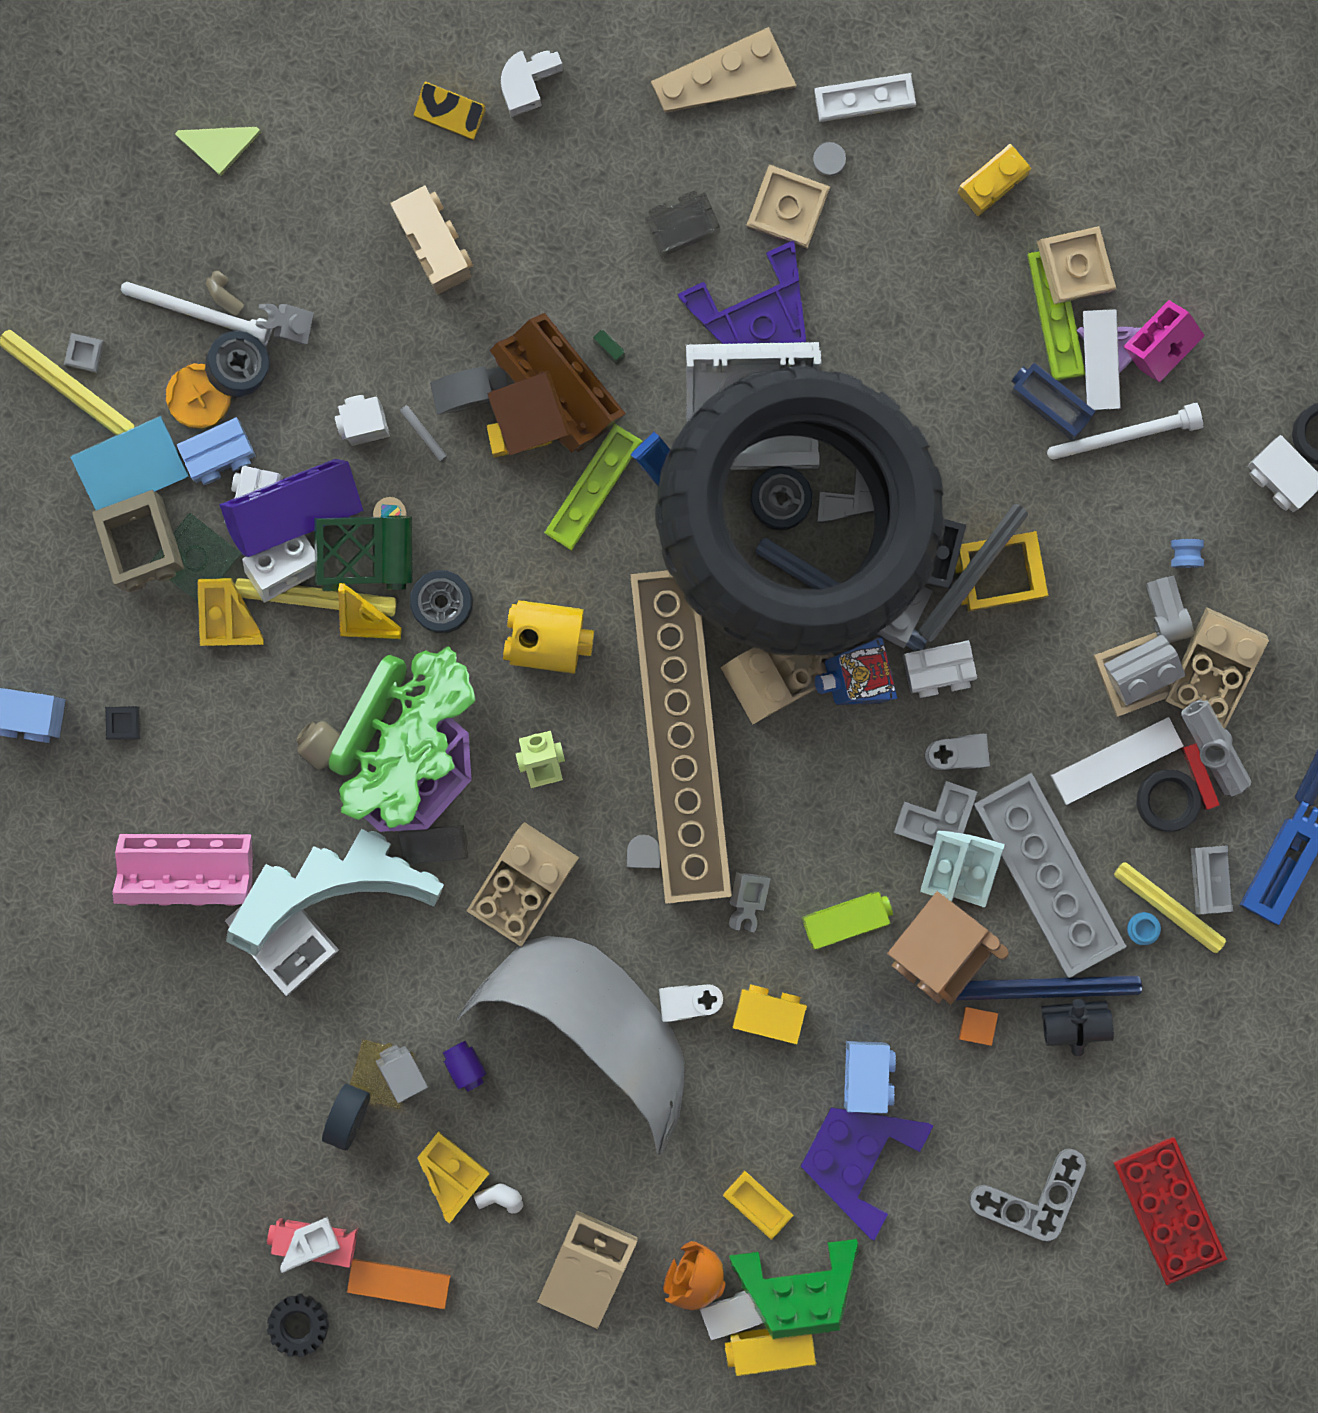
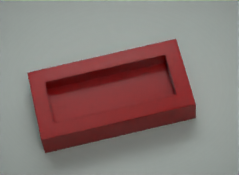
M1194 743L1181 748L1191 776L1199 788L1204 810L1219 806L1207 770L1201 761L1197 744Z

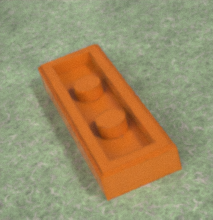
M353 1259L347 1293L445 1309L451 1275Z

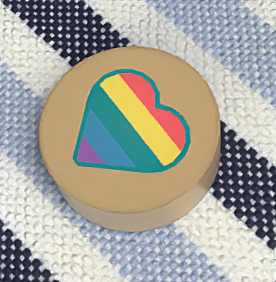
M386 497L375 505L373 515L374 517L387 515L407 516V511L399 499Z

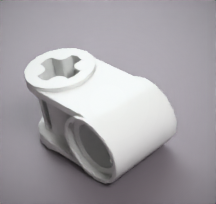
M706 984L689 987L685 985L659 989L663 1022L711 1015L716 1013L723 1004L722 992L714 985ZM706 990L710 991L711 996L717 997V1001L712 1003L711 1009H706V1005L699 1002V998L704 996V991Z

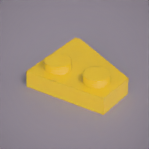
M198 579L200 646L263 645L264 637L232 579Z

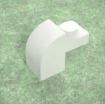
M520 51L507 61L501 75V87L511 117L541 106V100L534 81L563 71L558 51L550 54V51L540 52L532 56V61L526 62L523 51Z

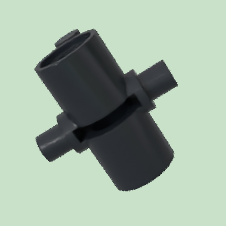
M1076 999L1069 1004L1041 1006L1046 1046L1069 1045L1074 1056H1082L1084 1048L1088 1043L1113 1041L1114 1039L1113 1019L1111 1010L1108 1009L1107 1000L1084 1002L1081 999Z

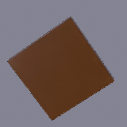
M549 371L487 393L509 455L571 434Z

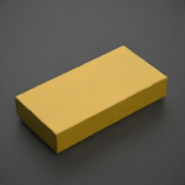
M745 1170L723 1194L731 1204L771 1240L794 1216Z

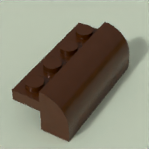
M545 313L529 319L514 335L497 342L489 350L495 357L498 366L506 371L515 383L547 371L550 372L571 434L558 438V440L571 453L574 451L580 452L626 415Z

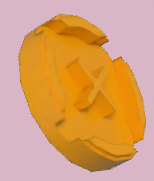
M191 364L182 368L171 377L166 387V403L170 413L179 423L189 428L205 429L216 425L226 416L231 405V396L216 390L209 382L205 371V364Z

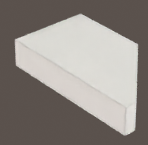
M328 1217L295 1231L280 1267L282 1273L340 1248Z

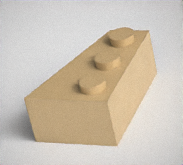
M423 186L390 203L437 295L472 278L469 268L473 267V263L466 250L460 251L454 240L459 238L450 220L444 222L439 212L444 208L435 191L429 194L426 186Z

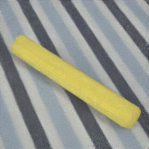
M1122 863L1116 869L1114 876L1213 953H1218L1225 945L1226 940L1224 937L1128 863Z

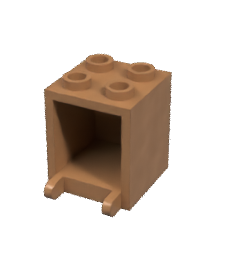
M937 891L887 954L895 960L891 966L913 984L918 979L920 982L917 986L939 1004L943 999L952 1005L991 954L1000 960H1004L1009 956V951L996 936Z

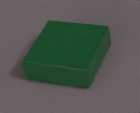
M600 330L593 337V342L616 365L625 357L624 349L604 330Z

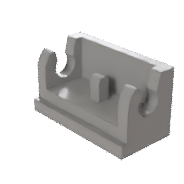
M1228 846L1190 848L1196 914L1232 912Z

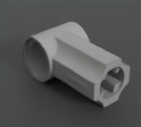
M1174 575L1146 583L1155 614L1153 618L1156 631H1159L1156 633L1157 637L1163 634L1169 643L1193 637L1192 621L1187 609L1183 608Z

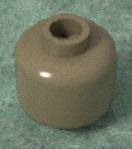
M311 721L302 729L295 740L298 743L297 753L314 768L324 769L329 765L330 755L341 734L325 721L317 723Z

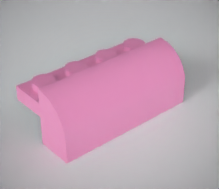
M119 835L115 851L117 877L113 889L114 904L130 906L138 904H159L162 906L171 904H192L195 906L225 904L227 906L243 904L252 889L253 853L251 835Z

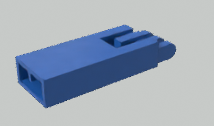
M1304 801L1299 804L1292 819H1285L1240 903V906L1275 925L1280 924L1318 854V823L1315 822L1318 817V808L1313 807L1308 817H1305L1303 815L1309 804ZM1302 840L1307 842L1298 862L1285 856L1288 848L1298 851Z

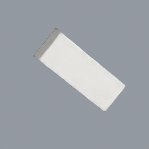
M911 73L814 89L819 122L916 107Z
M1117 309L1083 311L1087 405L1094 410L1121 408Z

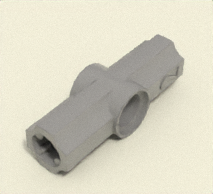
M1200 699L1190 703L1188 707L1182 710L1181 716L1200 749L1201 761L1211 769L1224 795H1231L1232 797L1242 793L1251 785V779L1232 746L1233 739L1231 734L1222 727L1208 700L1203 701ZM1210 746H1219L1222 750H1214Z

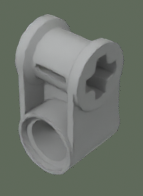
M987 734L959 736L953 739L932 742L925 751L926 762L935 770L989 767ZM939 746H942L943 751L949 752V757L943 761L944 764H941L940 759L934 758V752L939 751Z

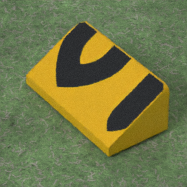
M424 82L413 116L474 140L486 108L481 103Z

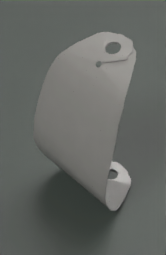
M555 936L527 940L522 947L518 946L487 978L489 979L484 984L482 983L476 989L456 1020L458 1021L470 1008L482 1001H505L526 1007L547 1017L572 1038L630 1096L649 1122L657 1155L659 1153L662 1155L680 1117L684 1089L685 1061L671 1026L668 1022L662 1021V1014L627 973L595 946L573 938Z

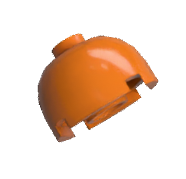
M690 1241L681 1248L685 1253L678 1266L675 1259H673L665 1277L663 1292L669 1294V1298H665L666 1302L687 1310H700L722 1295L725 1289L724 1269L721 1260L714 1251L702 1244Z

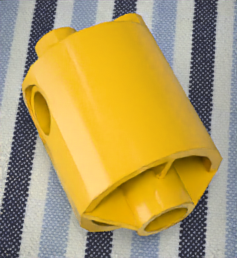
M518 600L517 605L512 604V607L509 609L507 627L513 628L512 637L508 636L505 641L503 660L510 661V665L575 674L578 656H591L594 630L582 629L584 609ZM523 630H534L538 635V639L535 641L527 640L523 635Z

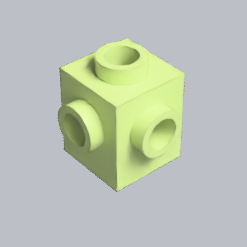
M551 731L519 738L522 752L516 753L520 772H527L531 788L563 780L559 763L564 762L565 758L561 742L554 744Z

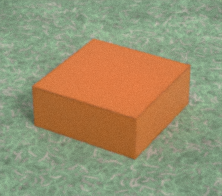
M965 1007L959 1039L992 1046L998 1013Z

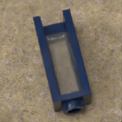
M1033 363L1029 369L1023 366L1011 381L1015 384L1012 394L1016 395L1065 434L1070 441L1075 440L1096 412L1036 363Z

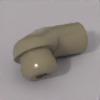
M218 270L214 271L210 278L207 277L206 287L214 302L236 317L244 304L223 288L228 283V278Z

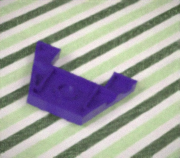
M793 240L766 253L779 285L721 312H718L705 282L678 293L679 301L721 344L806 343L796 250Z
M830 1107L800 1166L870 1239L875 1240L888 1213L858 1198L888 1137H892L920 1152L933 1125L927 1122L865 1112H847L846 1109Z

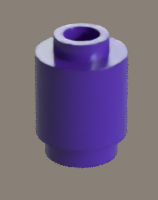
M466 1040L443 1052L446 1059L443 1062L457 1089L464 1087L468 1092L484 1083L482 1077L487 1073L473 1046L469 1047Z

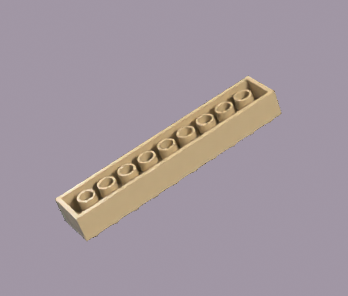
M668 570L630 574L665 904L731 897L702 617L685 600L682 590L677 585L674 577L670 576Z

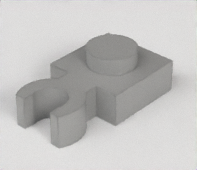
M259 304V309L265 310L268 313V320L256 321L255 325L258 328H275L274 337L298 344H308L314 312L287 304H280L279 309L273 304Z
M736 872L730 904L737 907V910L730 917L729 926L731 928L740 930L741 922L746 919L744 929L755 932L757 928L755 911H764L770 878Z

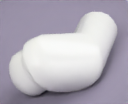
M499 1183L473 1194L479 1209L497 1203L507 1208V1212L515 1214L523 1208L520 1193L505 1184Z

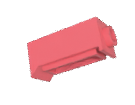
M279 1218L276 1221V1226L270 1225L267 1245H272L271 1254L286 1256L295 1231L311 1223L287 1220L284 1224L283 1218ZM332 1227L340 1248L311 1261L350 1267L354 1257L358 1228L346 1234V1229Z

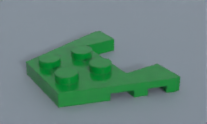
M857 1239L828 1242L831 1270L768 1279H763L759 1252L729 1255L733 1272L738 1275L741 1286L752 1299L755 1310L772 1339L840 1331L848 1297V1287L854 1272L855 1258L858 1255Z

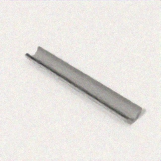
M408 405L404 406L400 410L438 460L441 461L447 456Z

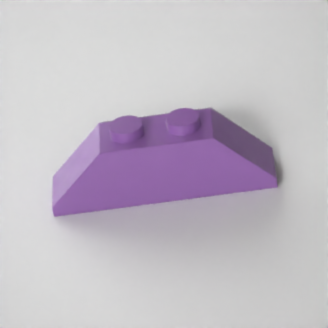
M452 718L439 721L436 728L437 732L443 733L447 737L448 748L446 754L451 756L455 769L436 781L425 778L417 781L418 794L421 801L414 819L409 824L404 826L400 824L394 828H388L380 815V808H376L364 818L379 832L428 829L472 780L469 733Z

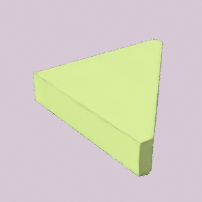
M257 127L178 130L175 135L221 176L258 137L261 131Z

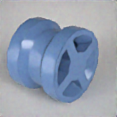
M1179 539L1171 541V548L1174 550V558L1171 560L1172 568L1204 567V560L1201 558L1204 540Z

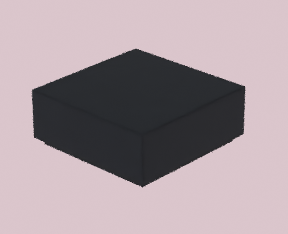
M139 706L105 707L106 740L140 739Z

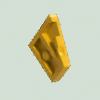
M438 1131L417 1158L423 1172L427 1176L431 1190L441 1207L445 1221L448 1223L453 1220L490 1174L488 1170L440 1131Z

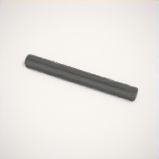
M1014 504L920 627L918 633L925 640L931 642L935 639L1026 519L1028 512L1022 506Z

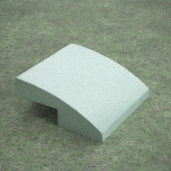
M938 831L920 892L933 896L938 891L951 902L953 898L986 907L1005 844L961 833Z

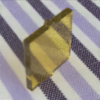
M362 1039L350 1085L369 1092L371 1105L379 1103L400 1109L401 1102L398 1103L376 1064V1061L381 1059L379 1054L392 1047V1044L387 1043L384 1045ZM410 1052L412 1058L414 1059L415 1053Z

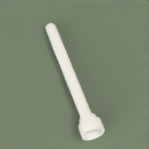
M125 282L121 286V292L124 295L235 331L248 332L257 337L264 346L269 341L272 329H261L255 325L256 321H267L265 319H252L250 322L129 282Z
M1198 403L1185 405L1183 410L1178 411L1177 415L1056 445L1048 449L1047 455L1050 459L1054 460L1182 427L1183 430L1189 429V431L1203 428L1201 411Z

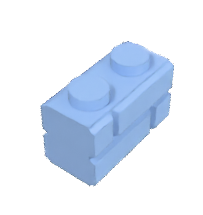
M237 417L177 444L192 480L196 483L202 481L203 485L220 479V472L232 468L233 471H238L242 469V466H249L251 464L249 459L256 456Z

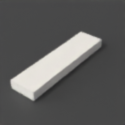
M1167 717L1051 775V778L1064 804L1067 805L1183 747V744L1170 718Z

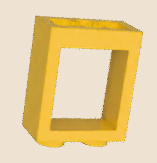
M1037 531L1013 535L1004 546L1022 544L1030 591L977 600L974 586L961 603V606L967 605V610L970 612L1046 598L1048 591ZM986 540L961 545L955 573H962L970 563L969 553L979 551Z
M767 1328L730 1334L731 1342L725 1343L728 1368L735 1367L736 1376L816 1364L812 1334L772 1339Z

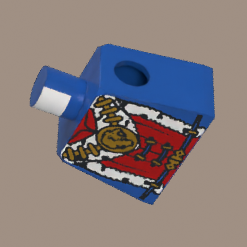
M883 638L869 641L825 661L827 673L815 676L814 682L818 693L832 692L836 705L880 704L897 699Z

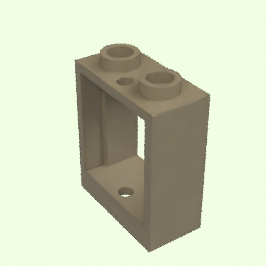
M154 490L92 512L113 583L121 590L127 592L139 591L145 588V583L156 579L157 581L169 580L176 576L175 572L185 569L163 498ZM152 514L165 558L123 572L111 529Z

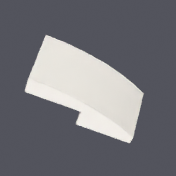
M745 1291L737 1292L731 1298L713 1302L700 1309L711 1340L763 1323L755 1310L752 1299Z

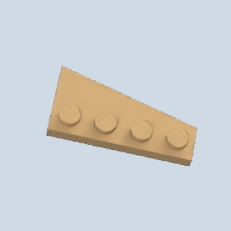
M769 27L651 81V85L664 113L704 106L719 101L735 100L736 98L750 95L766 94L776 90L796 88V83Z

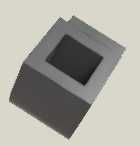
M478 367L456 372L431 382L430 386L437 415L462 412L477 405L490 404L487 393L508 386L505 371L500 367L490 369Z

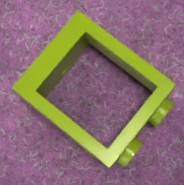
M873 892L801 918L810 945L815 950L890 924L888 917L893 915V911L887 896L881 897L880 892Z

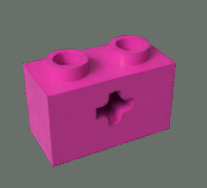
M1168 300L1123 347L1142 372L1160 383L1205 335L1188 311Z

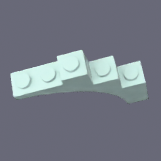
M361 829L344 861L340 860L338 855L329 849L323 848L320 850L313 847L296 879L292 878L287 870L279 866L271 867L265 864L228 929L226 942L256 957L268 938L284 922L317 902L333 896L355 892H387L408 896L435 906L444 884L440 883L437 877L428 872L420 873L410 868V865L399 857L391 858L387 856L391 843L387 842L384 836L375 831L367 832Z

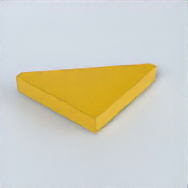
M339 583L340 636L401 639L402 627L347 585Z

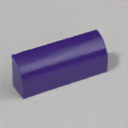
M333 459L219 504L233 542L246 557L253 556L314 531V518H343L364 511L349 462L339 459Z

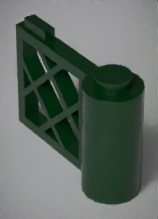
M387 515L380 517L314 518L315 584L322 585V591H338L339 583H386V589L402 590L406 589L407 583L413 582L412 516ZM372 524V538L363 546L352 534L360 525ZM324 525H336L344 533L332 547L323 540ZM342 525H352V526H351L350 529L347 531ZM348 538L360 549L349 563L336 552ZM323 546L328 550L325 555L323 554ZM372 546L373 555L368 551ZM364 554L373 562V576H360L352 568ZM333 555L344 568L335 577H324V563ZM348 571L353 575L343 577Z

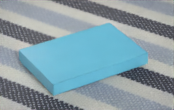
M161 416L70 457L95 510L150 490L157 491L189 476Z

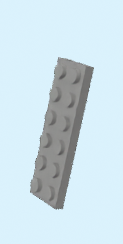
M1032 773L973 804L992 841L1005 844L1001 857L1067 978L1076 975L1126 947Z

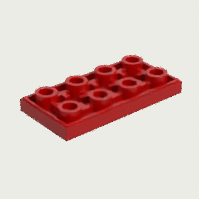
M1175 1137L1168 1138L1113 1162L1166 1285L1227 1260Z

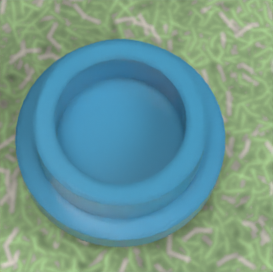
M1141 912L1135 914L1129 920L1127 932L1130 939L1136 944L1150 945L1158 939L1161 926L1154 915Z

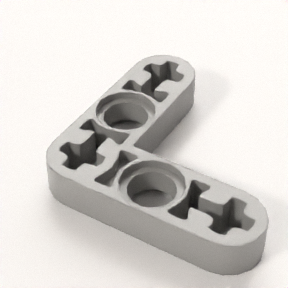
M1075 1149L1062 1150L1054 1161L1037 1205L991 1186L980 1185L974 1188L970 1194V1206L983 1217L1043 1241L1053 1240L1061 1232L1085 1172V1158ZM1071 1155H1075V1162L1079 1164L1077 1170L1071 1169L1067 1177L1074 1180L1072 1186L1063 1180L1054 1179L1056 1173H1059L1061 1176L1065 1173L1066 1166L1062 1164V1160L1064 1158L1070 1159ZM1057 1185H1061L1067 1190V1198L1060 1204H1055L1049 1199V1191ZM986 1191L990 1192L989 1198L997 1203H1000V1197L1006 1198L1001 1205L1000 1216L993 1215L997 1209L992 1206L986 1205L984 1210L980 1209V1203L976 1200L977 1195L983 1196ZM1046 1203L1052 1209L1062 1210L1059 1217L1055 1213L1052 1215L1050 1222L1055 1226L1054 1230H1047L1045 1234H1041V1228L1037 1225V1222L1039 1220L1045 1221L1049 1213L1048 1210H1042L1044 1204ZM1011 1204H1020L1024 1208V1217L1019 1222H1011L1006 1217V1210Z

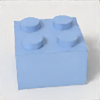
M0 688V736L17 738L18 732L24 733V739L50 743V737L60 738L66 699Z
M846 1041L844 1108L847 1112L888 1113V1105L894 1106L895 1091L894 1085L889 1083V1072H895L896 1054L893 1050H890V1046L887 1043Z

